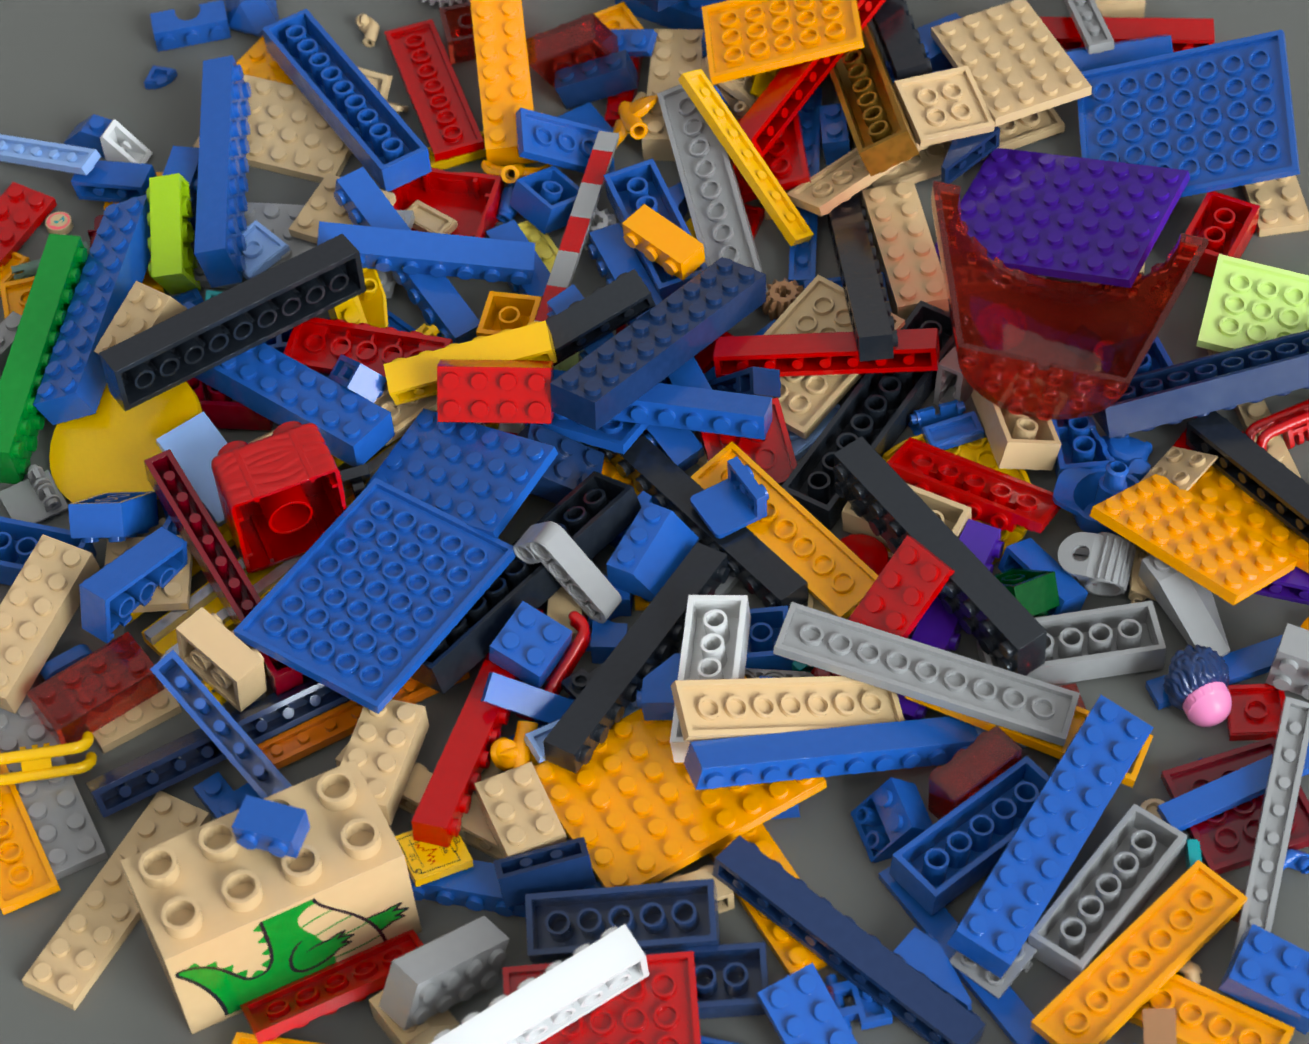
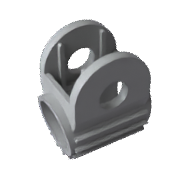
M1077 532L1065 538L1058 549V561L1062 569L1070 574L1089 593L1106 597L1117 596L1121 593L1124 594L1127 589L1136 548L1130 541L1112 533Z

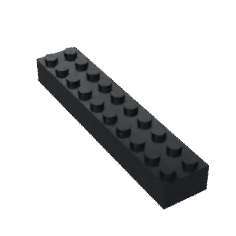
M342 233L100 352L99 355L110 393L126 412L366 292L358 249Z
M920 301L906 319L905 325L900 329L938 328L940 362L956 345L966 346L968 343L969 321L924 301ZM937 371L866 373L781 487L831 531L842 516V510L848 501L846 498H841L833 486L835 483L833 471L834 453L862 436L883 458V455L890 450L909 424V415L913 414L914 410H919L934 390Z
M861 436L834 453L833 471L835 483L833 486L836 493L841 498H846L849 501L855 514L858 517L863 516L869 523L872 532L876 536H881L887 542V546L893 554L908 535L916 539L955 571L937 597L941 600L944 609L949 614H954L960 620L964 631L974 635L982 650L986 654H991L997 660L1000 668L1024 676L1045 663L1047 640L1045 628Z
M593 471L535 524L547 521L557 523L567 532L587 557L592 560L625 528L632 524L641 509V505L633 486ZM517 539V540L512 544V546H514L519 539ZM516 556L411 678L442 694L446 693L489 653L490 645L522 601L538 609L562 587L561 584L541 562L528 564Z

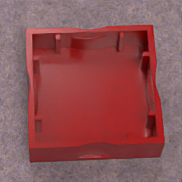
M431 168L432 172L392 190L397 200L393 205L396 210H407L416 200H419L457 220L458 227L451 235L487 238L486 231L495 228L498 221L496 215L504 184L500 175L448 172Z

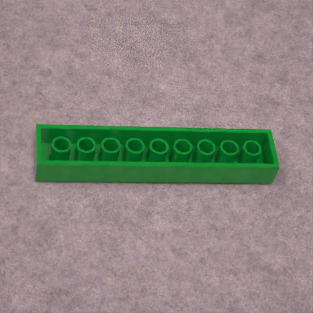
M49 234L0 379V483L17 484L22 482L25 474L28 473L32 452H35L37 449V436L39 430H42L44 427L45 417L33 403L43 379L45 368L52 355L53 347L59 336L60 328L68 312V307L75 293V288L81 277L82 269L87 261V248L83 246L80 236Z

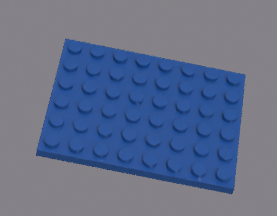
M1283 29L1081 72L1092 86V95L1077 99L1082 158L1188 170L1190 180L1180 198L1300 174L1286 41Z
M374 478L233 630L234 635L245 644L379 714L514 560L516 554L513 551L512 545L467 525L466 522L384 481Z

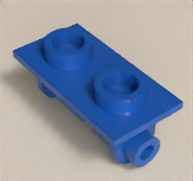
M956 399L939 404V414H935L933 406L914 410L913 414L909 415L910 422L908 426L915 436L922 434V427L964 414L963 412L966 411L964 402H958Z

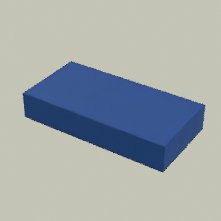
M975 411L922 427V435L926 443L943 450L985 437V431Z

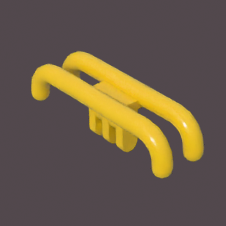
M86 731L83 733L81 740L73 743L50 746V743H43V747L39 748L38 744L31 745L32 749H26V746L19 747L20 750L0 753V765L20 762L22 771L0 774V786L78 775L91 770L97 762V755L94 752H88L85 759L81 762L52 766L51 758L78 754L89 749L94 741L93 733Z

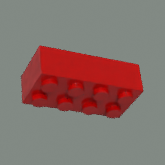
M441 359L437 365L438 422L551 424L554 412H552L550 383L554 381V361Z

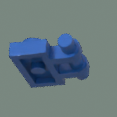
M835 974L827 975L824 978L826 988L851 1032L850 1022L857 1019L859 1020L861 1030L893 1024L891 1011L884 1006L882 1007L849 980L838 983ZM851 995L854 1005L845 1007L843 997Z

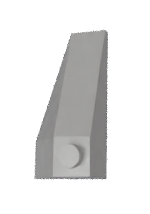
M1153 555L1142 559L1138 576L1186 642L1192 645L1193 648L1197 644L1211 647L1212 651H1217L1219 656L1222 657L1229 654L1230 648L1212 592Z

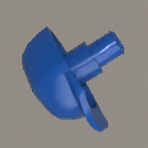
M1110 461L1107 463L1106 468L1085 469L1072 467L1065 469L1059 474L1052 500L1059 507L1072 513L1076 523L1083 532L1096 534L1108 532L1122 537L1090 517V513L1094 505L1140 481L1138 478L1128 474V466L1121 461Z

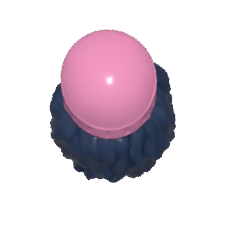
M1198 644L1194 648L1192 645H1187L1185 650L1176 651L1170 660L1168 674L1164 676L1165 683L1163 687L1168 695L1169 702L1175 708L1183 710L1189 721L1196 726L1212 727L1220 724L1229 716L1232 707L1231 694L1227 689L1230 681L1229 668L1225 660H1223L1222 656H1219L1217 651H1212L1211 647Z

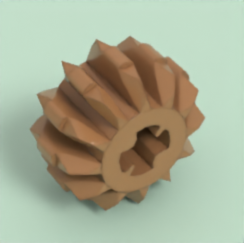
M786 278L780 282L774 279L772 284H767L766 302L762 304L764 315H769L771 321L779 318L803 292V286H798L796 280L788 282Z

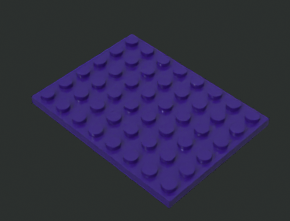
M997 148L986 158L934 245L939 261L1131 288L1190 180L1189 171Z

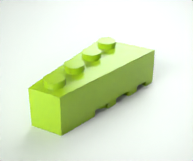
M180 173L150 177L149 188L146 190L147 199L150 203V212L147 213V222L150 227L151 236L148 238V248L151 252V262L148 264L149 275L171 295L184 293L195 288L200 291V281H196L194 277V269L199 268L198 260L194 257L191 243L195 241V232L193 231L192 224L188 221V218L193 217L189 182Z

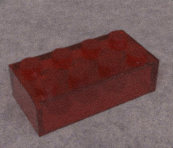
M126 632L27 692L35 714L58 744H66L81 740L83 733L86 731L95 732L164 690V686L150 670L154 663L131 634Z

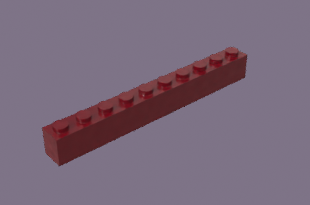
M168 449L144 460L149 483L182 538L187 541L189 550L237 627L257 606L261 598L171 450ZM259 651L265 660L264 670L266 678L276 695L282 694L303 683L302 673Z

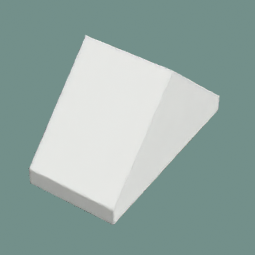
M115 119L111 121L100 137L106 161L146 164L153 154Z

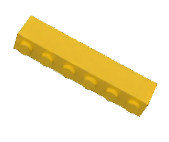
M534 321L520 328L504 329L490 336H478L468 342L449 344L445 348L434 351H423L419 355L409 358H397L390 363L384 364L389 394L395 405H400L437 395V365L441 359L554 361L556 363L557 358L552 335L546 321Z

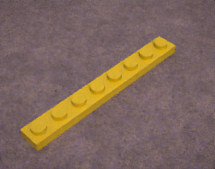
M702 69L682 73L678 79L679 83L789 245L794 246L810 241L814 233Z

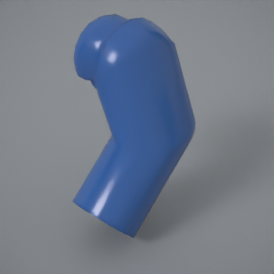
M1291 848L1287 849L1284 869L1291 868L1303 874H1308L1309 854Z

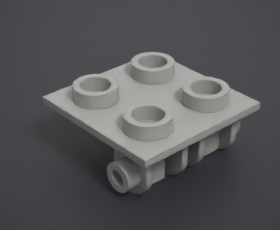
M36 464L28 468V479L0 491V500L11 519L40 523L68 510V504L56 486L49 470L44 471L42 467Z
M1025 941L1012 965L1001 979L958 951L949 961L952 966L999 999L1021 971L1026 973L1033 965V962L1030 960L1038 950Z

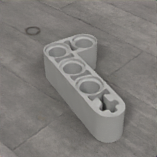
M547 521L531 525L513 546L514 553L523 562L528 564L541 562L592 620L598 623H605L621 603L622 598L619 592L557 523Z

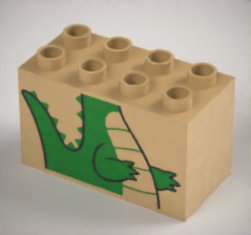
M355 759L264 798L265 800L306 810L310 829L296 859L288 856L277 857L268 851L256 848L249 850L237 844L232 825L240 810L238 809L120 860L148 937L192 1034L241 1013L240 1005L404 932L411 929L416 934L422 932L405 856Z

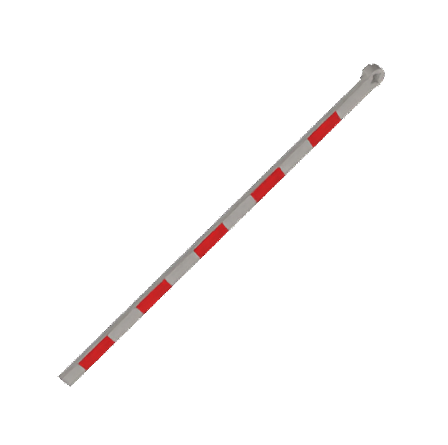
M598 132L535 321H545L549 313L547 302L571 285L605 183L603 175L608 174L619 141V133ZM500 423L498 430L518 435L523 430L525 423Z

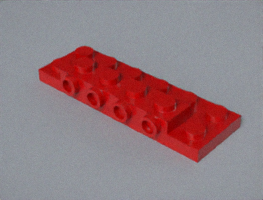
M314 317L292 329L284 354L316 372L327 374L331 373L342 354L386 377L384 364L390 363L397 358L416 356L423 351L442 349L449 344H453V341L449 338L424 335L418 331L405 332L392 327L380 328L373 327L367 323L354 324L341 319L329 320Z
M909 437L887 461L890 467L903 480L910 482V485L971 507L972 520L984 521L993 527L1001 529V531L1013 532L1019 525L1029 531L1041 534L1061 509L1052 500L1053 492L912 437Z

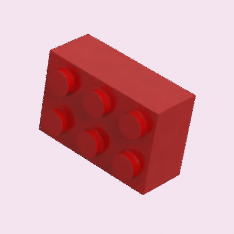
M1216 191L1207 192L1179 243L1176 266L1213 278L1219 254L1240 259L1257 228L1260 206Z

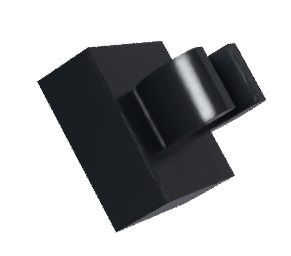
M367 463L340 471L343 489L352 488L356 499L365 489L364 485L370 480Z

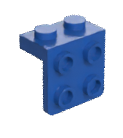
M738 457L727 461L728 479L690 498L692 507L716 538H723L767 517L768 492L763 484L759 485L754 479L751 468L748 465H744Z

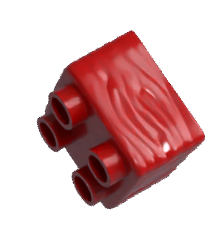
M289 421L278 426L273 431L272 436L249 444L244 441L230 442L224 445L218 451L217 456L211 461V469L224 519L248 573H255L304 555L347 509L340 471L329 448L326 446L318 426L314 423L301 424L297 421Z

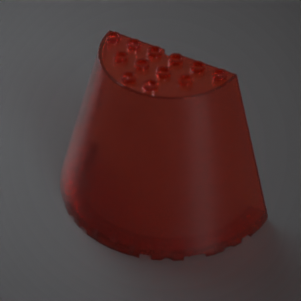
M934 181L931 195L932 214L959 368L970 386L985 399L1008 410L1012 414L1035 417L1043 421L1085 417L1100 412L1117 402L1130 385L1208 246L1209 239L1181 233L1176 245L1168 253L1167 260L1164 263H1157L1152 266L1151 272L1145 276L1143 272L1139 273L1131 288L1106 284L1090 286L1086 283L1049 280L1019 269L1008 268L997 257L994 258V261L987 256L988 250L974 236L970 238L968 235L969 228L966 222L961 220V186Z

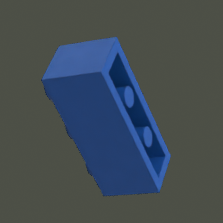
M98 160L94 168L87 175L74 174L71 183L78 199L120 203L133 197L146 195V190L149 188V178L157 177L152 164Z
M1032 538L1006 547L998 565V569L1001 572L1012 568L1055 571L1060 606L1048 610L1049 614L1047 616L1081 611L1089 592L1070 574L1066 573Z

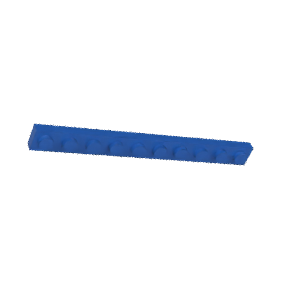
M818 87L798 112L810 178L819 172L821 123L819 106H822V87ZM795 206L814 233L810 241L790 246L788 282L796 280L798 286L804 287V281L813 280L816 277L818 215Z

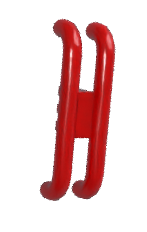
M1309 399L1255 421L1249 425L1245 434L1254 441L1257 433L1262 431L1256 443L1266 451L1269 440L1280 434H1283V440L1287 449L1295 447V443L1300 445L1305 440L1309 441Z
M577 611L570 612L568 618L570 626L576 629L578 633L566 654L547 678L546 682L548 684L544 688V690L557 695L563 689L561 681L572 674L591 639L589 624L586 618ZM515 713L521 719L534 721V719Z

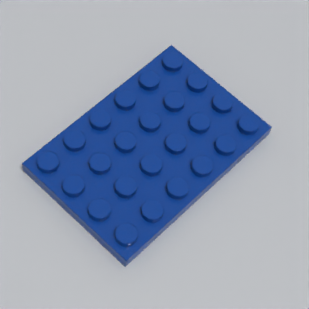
M423 408L366 484L365 488L374 478H377L466 522L467 525L498 538L556 458L558 452L555 446L476 423L438 422V412Z

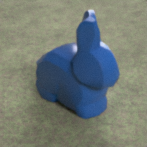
M1129 434L1119 439L1101 436L1107 444L1110 456H1113L1115 461H1121L1128 466V474L1141 481L1152 469L1151 464L1147 462L1148 457L1153 451L1151 443L1130 437Z

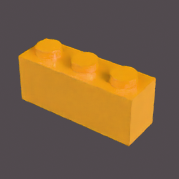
M645 204L622 223L623 238L629 247L638 249L644 253L649 261H655L668 274L675 275L682 281L705 262L704 246L701 242Z

